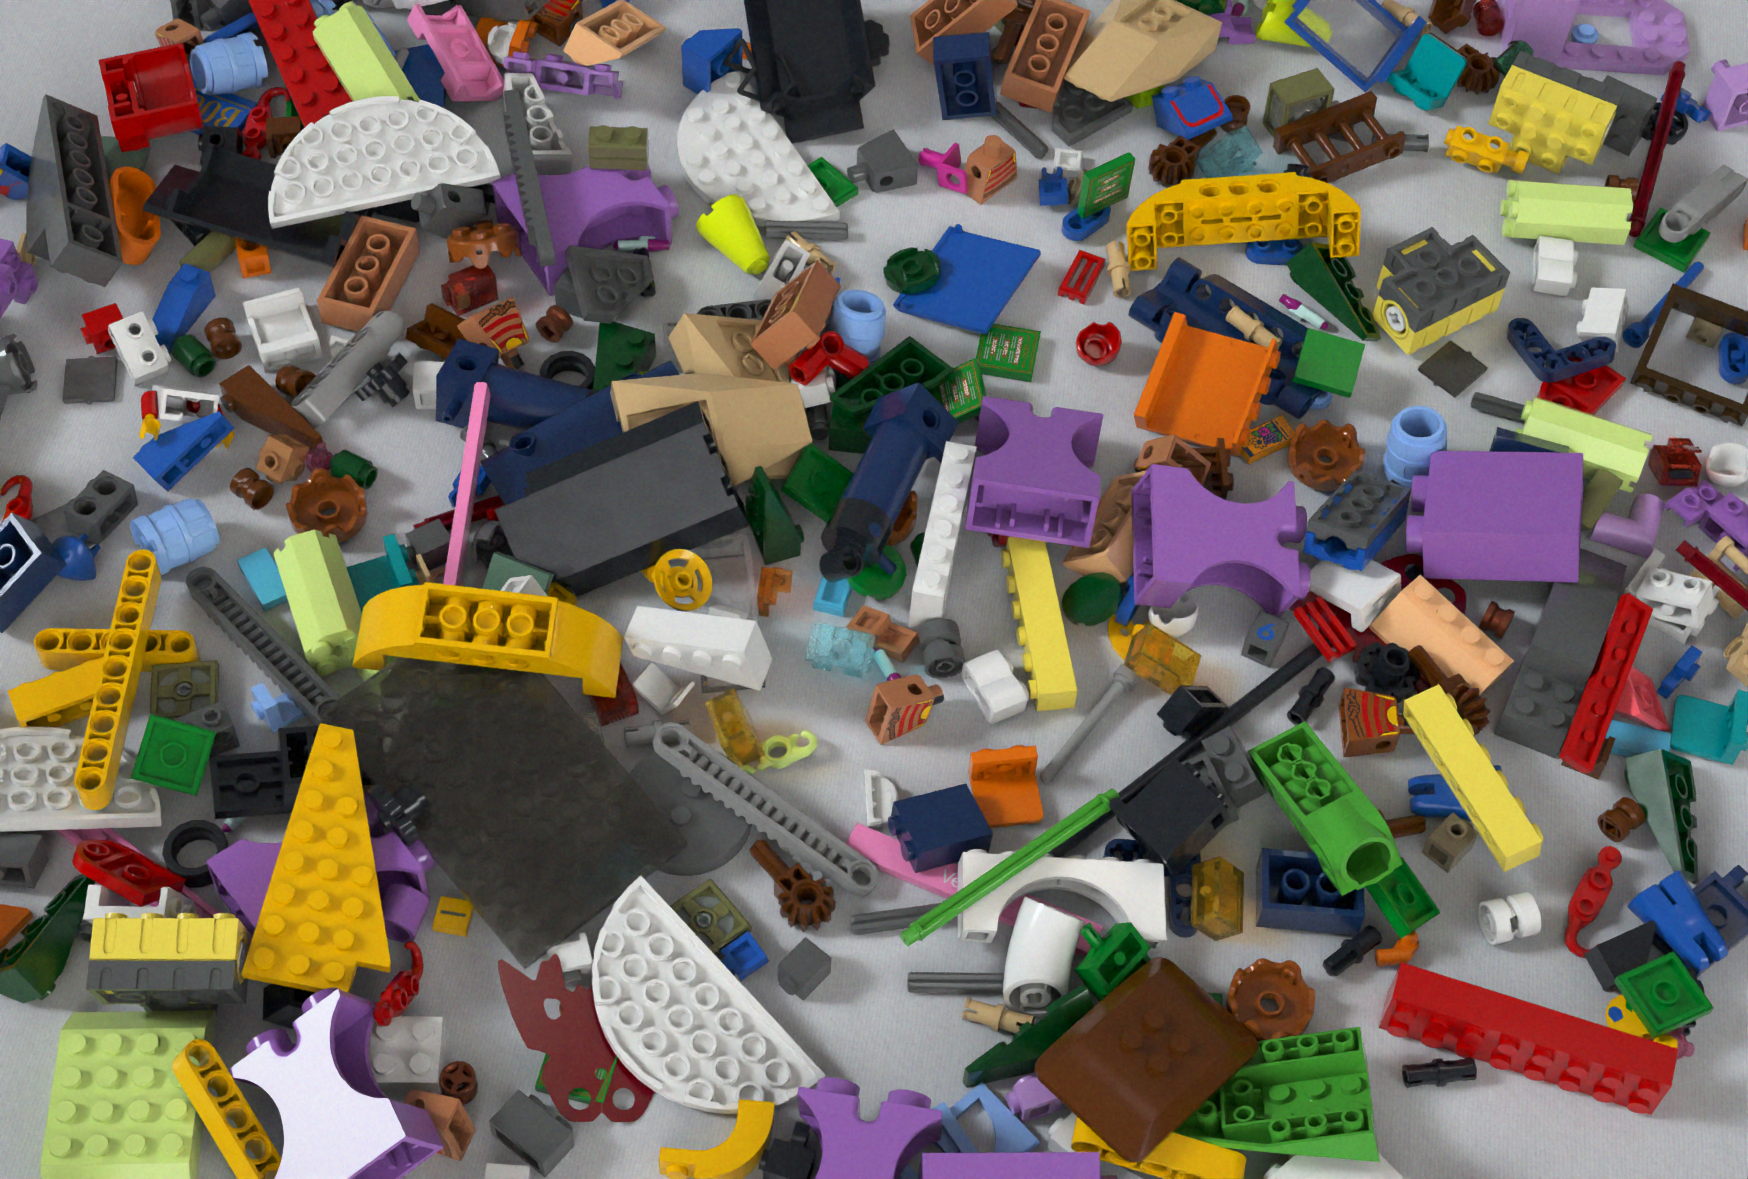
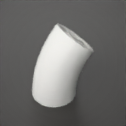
M1024 896L1012 931L1005 963L1003 1003L1008 1010L1030 1016L1033 1015L1035 1018H1043L1048 1014L1045 1008L1068 993L1072 962L1080 936L1079 931L1084 926L1085 921Z

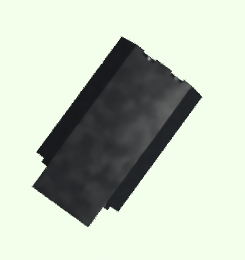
M744 0L752 56L757 65L755 76L761 111L784 117L786 136L792 144L864 129L860 100L876 85L861 1ZM779 53L784 54L797 81L790 95L783 94L791 84V80L781 60H775Z
M209 143L208 148L201 155L200 165L202 167L200 172L174 165L146 200L142 211L334 268L361 216L373 218L376 207L354 212L346 211L345 214L272 229L268 212V196L277 165L230 152Z
M698 401L525 473L528 486L524 488L525 497L495 509L515 559L554 574L551 583L561 580L564 587H570L576 597L656 565L659 558L668 551L674 549L692 550L750 526L744 503L732 484L727 462L715 443L710 421Z

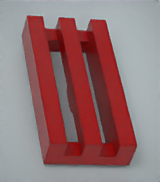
M1079 250L1059 287L1058 296L1064 297L1066 294L1069 295V300L1074 301L1077 298L1080 299V304L1085 305L1105 266L1106 259ZM1086 259L1087 262L1074 287H1069L1082 260ZM1093 263H1097L1083 291H1079Z
M1321 596L1315 598L1314 602L1309 601L1305 603L1304 607L1299 606L1295 608L1293 615L1328 663L1356 648L1357 644ZM1308 613L1311 615V617L1314 619V621H1315V622L1317 623V625L1319 626L1320 632L1318 631V629L1316 628V626L1313 624V622L1310 620V618L1307 616ZM1324 637H1325V638H1328V640L1330 641V643H1331V644L1333 645V647L1336 649L1335 652H1334V651L1332 650V648L1329 646V644H1328L1327 641L1324 639Z

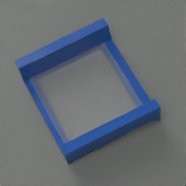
M1296 0L1292 5L1294 10L1284 21L1286 25L1364 92L1377 81L1381 84L1386 81L1427 23L1418 16L1409 26L1405 27L1375 0Z

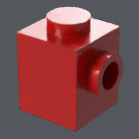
M113 303L82 314L85 327L80 328L86 344L92 343L97 354L115 349L116 347L108 333V325L124 319L117 304Z

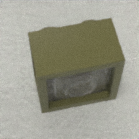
M1319 68L1271 82L1262 124L1274 138L1276 128L1331 107L1335 89Z

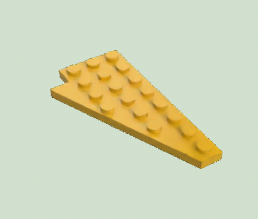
M320 723L243 966L242 976L247 979L311 992H318L327 988H339L350 993L357 966L390 973L391 961L354 732L352 729Z

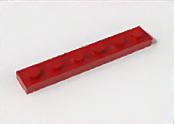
M1630 593L1620 596L1596 663L1559 755L1560 759L1583 774L1593 771L1653 612L1651 607Z

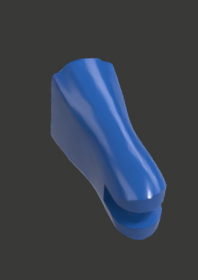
M1493 766L1496 771L1500 770L1502 772L1501 766ZM1441 774L1422 775L1408 780V792L1414 796L1409 801L1411 813L1429 818H1447L1450 814L1455 813L1461 819L1471 822Z
M1679 870L1665 877L1658 885H1652L1639 893L1627 906L1643 923L1653 920L1656 925L1654 933L1698 973L1709 968L1710 965L1704 951L1711 959L1717 962L1728 955L1727 945L1723 937L1705 913L1693 889Z

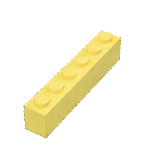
M1009 537L1006 549L1001 550L1002 568L1008 569L1009 575H1006L1007 593L1013 594L1014 601H1011V613L1013 620L1018 619L1019 627L1016 628L1018 646L1024 647L1025 653L1022 654V668L1024 673L1029 672L1030 680L1027 681L1029 699H1034L1036 711L1074 708L1078 690L1046 542Z
M1438 684L1404 700V718L1502 870L1506 872L1540 856L1543 841L1541 830L1535 823L1531 824L1525 816L1526 811L1522 801L1517 796L1513 797L1508 790L1506 777L1500 770H1495L1491 764V757L1487 748L1483 744L1479 745L1473 737V728L1466 718L1462 719L1458 714L1457 705L1452 695L1449 693L1445 694Z

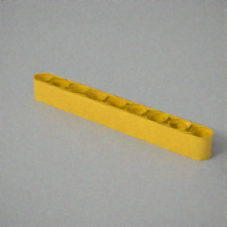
M145 549L132 552L126 560L75 774L74 784L84 807L90 810H100L106 807L113 796L160 589L161 574L156 557L151 551Z

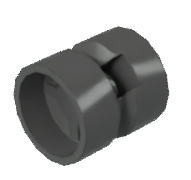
M942 618L923 624L918 630L920 648L923 651L922 659L926 674L932 678H949L962 672L965 657L957 623L951 619Z

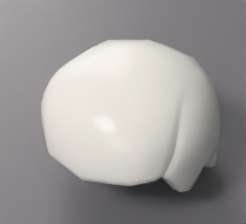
M1728 442L1713 446L1705 464L1707 477L1713 483L1723 487H1737L1748 480V448L1739 443Z
M1190 597L1187 601H1182L1179 598L1171 608L1150 606L1148 619L1157 631L1171 637H1179L1193 628L1199 606L1193 597Z

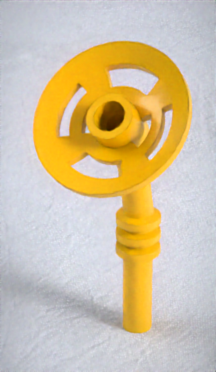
M674 549L668 551L659 558L656 565L641 570L648 581L654 583L660 598L668 606L676 610L686 612L696 610L703 606L711 595L712 576L710 570L701 557L689 550ZM682 559L687 561L685 568L682 566L671 568L668 561ZM696 570L698 571L701 578V591L697 590L698 579L694 572ZM689 596L694 601L689 604H681L675 602V597L684 598Z

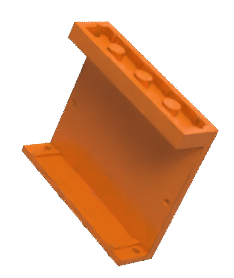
M1174 312L1134 412L1136 427L1165 436L1175 434L1183 441L1207 448H1215L1217 438H1224L1225 449H1230L1231 455L1239 456L1242 446L1247 447L1251 436L1249 427L1252 420L1256 421L1261 410L1260 398L1262 394L1266 395L1268 393L1271 378L1269 377L1271 369H1276L1280 361L1281 352L1277 349L1276 339L1272 338L1269 347H1264L1188 326L1186 315Z

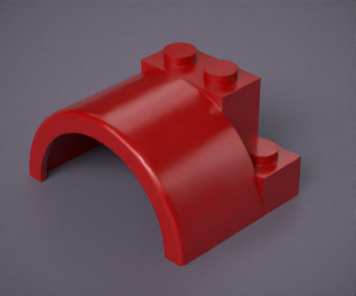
M183 43L99 60L110 120L116 141L118 140L122 153L139 151L142 148L150 147L149 140L203 129L204 123Z

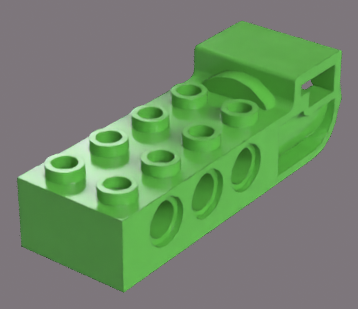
M1306 721L1248 750L1251 762L1263 786L1315 853L1323 872L1342 896L1355 889L1359 890L1377 883L1386 875L1392 873L1395 868L1403 865L1392 833L1382 815Z

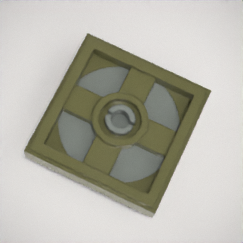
M218 660L152 665L150 714L172 720L219 702Z
M711 878L670 905L674 912L715 956L721 953L720 950L746 932H752L750 923Z

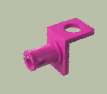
M954 143L945 154L928 148H923V151L921 150L918 162L922 166L937 170L939 186L963 194L967 193L966 172L958 168L961 165L958 143ZM954 174L958 177L960 184L953 183L949 178Z

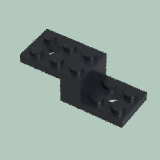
M380 721L331 724L332 726L353 730L362 785H374L377 782L387 784V770ZM319 725L278 728V751L210 756L214 818L226 819L292 813ZM244 780H250L255 783V786L246 790L240 788L237 784Z

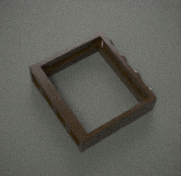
M1673 283L1630 384L1643 388L1644 392H1654L1662 395L1669 402L1688 405L1698 413H1709L1721 418L1725 423L1730 421L1743 426L1748 417V392L1743 404L1647 368V364L1671 309L1701 318L1748 337V311Z

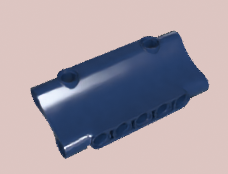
M1178 257L1170 265L1163 280L1155 288L1139 295L1132 303L1128 314L1129 317L1154 331V337L1161 343L1174 312L1186 315L1188 326L1256 344L1253 340H1246L1240 330L1226 321L1227 314L1233 308L1229 301L1231 299L1235 306L1240 307L1242 311L1253 319V313H1255L1259 320L1264 323L1263 327L1282 340V344L1278 349L1281 352L1279 364L1276 369H1271L1269 375L1271 383L1268 393L1266 395L1262 394L1259 402L1265 405H1275L1299 420L1306 414L1315 402V399L1323 392V390L1292 382L1302 350V342H1304L1308 328L1220 275L1210 274L1200 279L1202 271ZM1206 285L1211 289V295L1207 292ZM1277 328L1282 330L1284 337L1279 335Z
M669 360L643 375L631 373L621 380L680 374L673 362ZM611 385L528 430L517 433L510 440L508 447L480 461L504 505L525 497L524 488L528 487L525 473L623 433L621 423L617 422L610 395Z

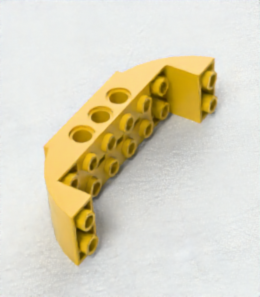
M1296 172L1181 180L1180 184L1168 187L1149 197L1131 214L1127 222L1128 263L1130 271L1157 269V248L1327 237L1330 258L1359 256L1361 207L1353 198L1339 188L1314 178L1298 176Z
M425 582L424 585L405 586L385 591L366 603L363 607L352 667L386 671L388 656L568 676L583 678V694L615 698L623 636L615 627L601 617L575 605L559 601L557 597Z

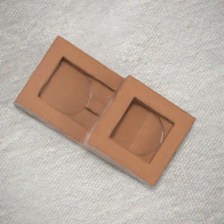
M865 605L860 608L846 626L847 631L873 649H883L887 656L900 662L906 660L919 642L918 632L891 623L889 614Z

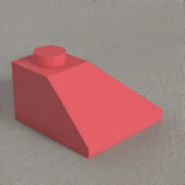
M1632 666L1615 714L1648 728L1670 733L1671 730L1652 678Z

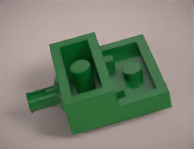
M1131 922L1116 923L1103 937L1098 934L1091 923L1084 925L1083 929L1079 931L1091 948L1087 956L1077 965L1074 971L1098 1002L1103 1000L1115 988L1151 960L1147 954L1151 949Z

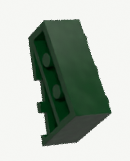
M614 321L611 324L599 322L593 389L601 391L610 386L612 381L621 380L631 373H639L641 375L647 373L656 358L655 334Z

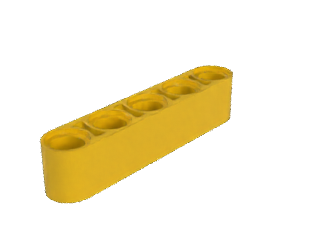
M44 629L35 636L34 646L45 668L49 670H67L81 665L85 661L104 657L110 629ZM150 630L141 672H151L152 665L199 662L200 656L192 634L183 630Z
M203 1039L192 1040L173 1061L172 1069L176 1078L237 1179H275L282 1158L212 1044ZM189 1056L196 1058L200 1066L193 1064ZM208 1087L215 1089L218 1097L212 1095ZM226 1117L232 1119L236 1123L237 1128L232 1127ZM245 1148L251 1150L256 1159L249 1157Z
M1077 1116L1071 1141V1148L1075 1152H1099V1160L1163 1179H1244L1247 1158L1243 1154L1176 1133H1172L1146 1159L1134 1163L1121 1158Z

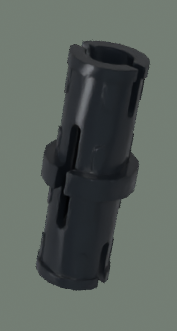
M1325 667L1318 668L1308 685H1304L1298 693L1299 698L1287 713V718L1295 725L1304 721L1307 722L1313 710L1321 706L1324 701V694L1335 681V675L1332 671Z
M1472 1057L1451 1061H1443L1442 1058H1437L1429 1063L1403 1065L1402 1078L1407 1088L1428 1084H1436L1437 1087H1443L1450 1082L1476 1080L1477 1068Z

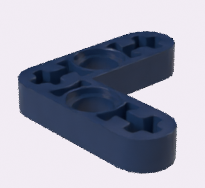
M1515 318L1508 324V341L1540 381L1546 383L1557 382L1608 365L1613 362L1615 357L1616 344L1607 337H1596L1555 351L1529 319ZM1531 347L1540 348L1542 351L1534 353L1530 352L1527 349ZM1579 357L1583 361L1578 363L1572 362L1569 360V358Z
M1113 839L1106 845L1103 858H1116L1114 855L1115 851H1120L1123 857L1121 861L1132 862L1133 852H1138L1136 858L1138 860L1143 859V855L1147 851L1136 840ZM1200 852L1175 877L1164 868V877H1169V926L1175 935L1183 938L1195 935L1201 922ZM1180 884H1187L1193 888L1194 894L1190 897L1181 896L1176 891V887ZM1189 907L1187 919L1190 923L1186 926L1183 925V921L1180 918L1183 908Z

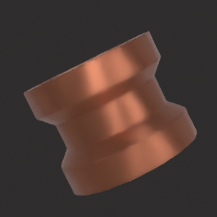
M556 305L550 306L546 311V316L540 317L536 322V328L541 336L553 343L559 342L563 337V332L568 331L573 326V320L569 313Z
M1491 601L1482 618L1479 629L1483 631L1490 630L1495 633L1496 637L1502 639L1515 611L1511 609L1504 610L1499 607L1498 603Z
M455 1061L443 1068L440 1074L443 1095L460 1099L462 1105L472 1101L478 1091L476 1074L473 1067L466 1062ZM462 1084H466V1086L458 1089Z

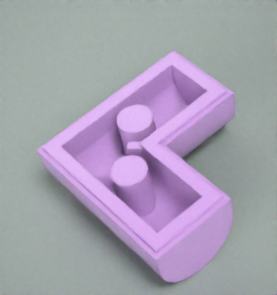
M1651 494L1638 495L1632 503L1628 518L1604 511L1593 527L1590 540L1649 558L1653 552L1664 510L1663 501Z

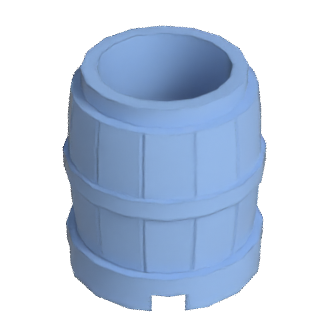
M249 32L233 38H219L198 45L194 50H191V71L200 92L208 95L232 94L247 88L256 89L266 86V83L262 82V78L268 77L267 62L262 46L256 47L253 41L258 39L256 35Z
M857 289L841 292L833 302L832 313L827 318L826 329L827 331L837 332L842 337L844 344L868 357L869 367L880 358V345L885 335L886 308L881 298L873 293Z
M1412 406L1400 411L1394 417L1387 435V451L1384 456L1383 472L1390 482L1393 479L1402 486L1412 488L1413 475H1429L1431 453L1447 451V425L1438 412L1425 406Z
M190 498L172 505L167 504L162 509L148 516L141 515L130 521V529L135 544H140L141 549L149 550L155 555L161 575L169 573L172 568L195 562L196 559L214 551L215 546L220 543L214 520L206 505L200 499L194 500Z

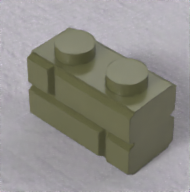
M590 126L588 141L590 169L648 170V128H638L635 126Z

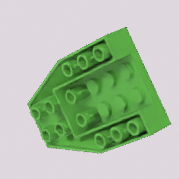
M1360 1027L1258 1041V1050L1253 1058L1173 1133L1225 1148L1380 1162L1367 1056Z

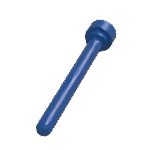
M1695 262L1675 284L1687 288L1703 271V263ZM1669 291L1640 322L1631 323L1623 331L1622 337L1627 345L1633 348H1640L1648 340L1649 329L1657 321Z

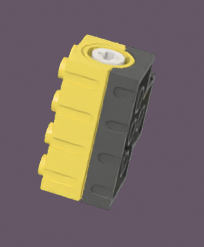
M1520 50L1500 86L1488 125L1514 134L1509 149L1516 152L1522 150L1530 153L1527 162L1559 174L1568 156L1582 160L1590 165L1593 164L1611 130L1625 91L1617 87L1608 86V84L1591 77L1582 76V74L1565 67H1559L1539 57H1533Z
M1431 227L1387 249L1376 286L1380 291L1372 316L1407 355L1416 352L1417 349L1432 344L1442 336H1447L1461 329L1462 326L1469 325L1483 318L1484 315L1497 311L1511 272L1474 235L1465 238L1462 242L1450 245Z
M107 913L105 918H93L86 989L102 1004H139L141 1007H144L145 1011L215 1010L217 1012L218 1004H246L248 979L243 978L242 970L251 944V934L239 918H235V915L229 913H216L213 915V918H199V915L194 913H180L177 915V918H163V915L158 913H143L141 918H127V915L122 913Z

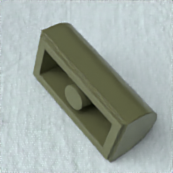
M210 232L179 261L180 268L186 263L204 271L212 272L236 249L235 240L232 237Z
M1598 469L1584 489L1581 532L1593 529L1623 484V480L1615 474L1604 469Z

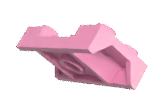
M415 4L407 21L418 40H427L445 73L441 82L452 101H498L504 91V80L463 7L456 5L443 15H426L421 5Z

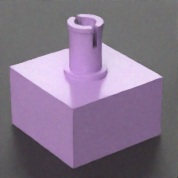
M1726 59L1718 60L1711 67V71L1715 76L1702 106L1711 111L1708 120L1716 131H1721L1748 124V63L1730 67Z

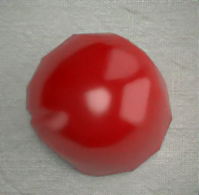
M1092 322L1081 330L1075 342L1077 354L1089 365L1104 366L1115 360L1120 351L1122 339L1120 331L1113 323L1108 322L1102 325Z

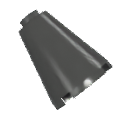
M15 334L6 335L0 339V384L9 385L10 391L8 395L30 393L37 389V380L31 382L30 376L31 373L35 372L33 362L23 342L14 341L17 337Z

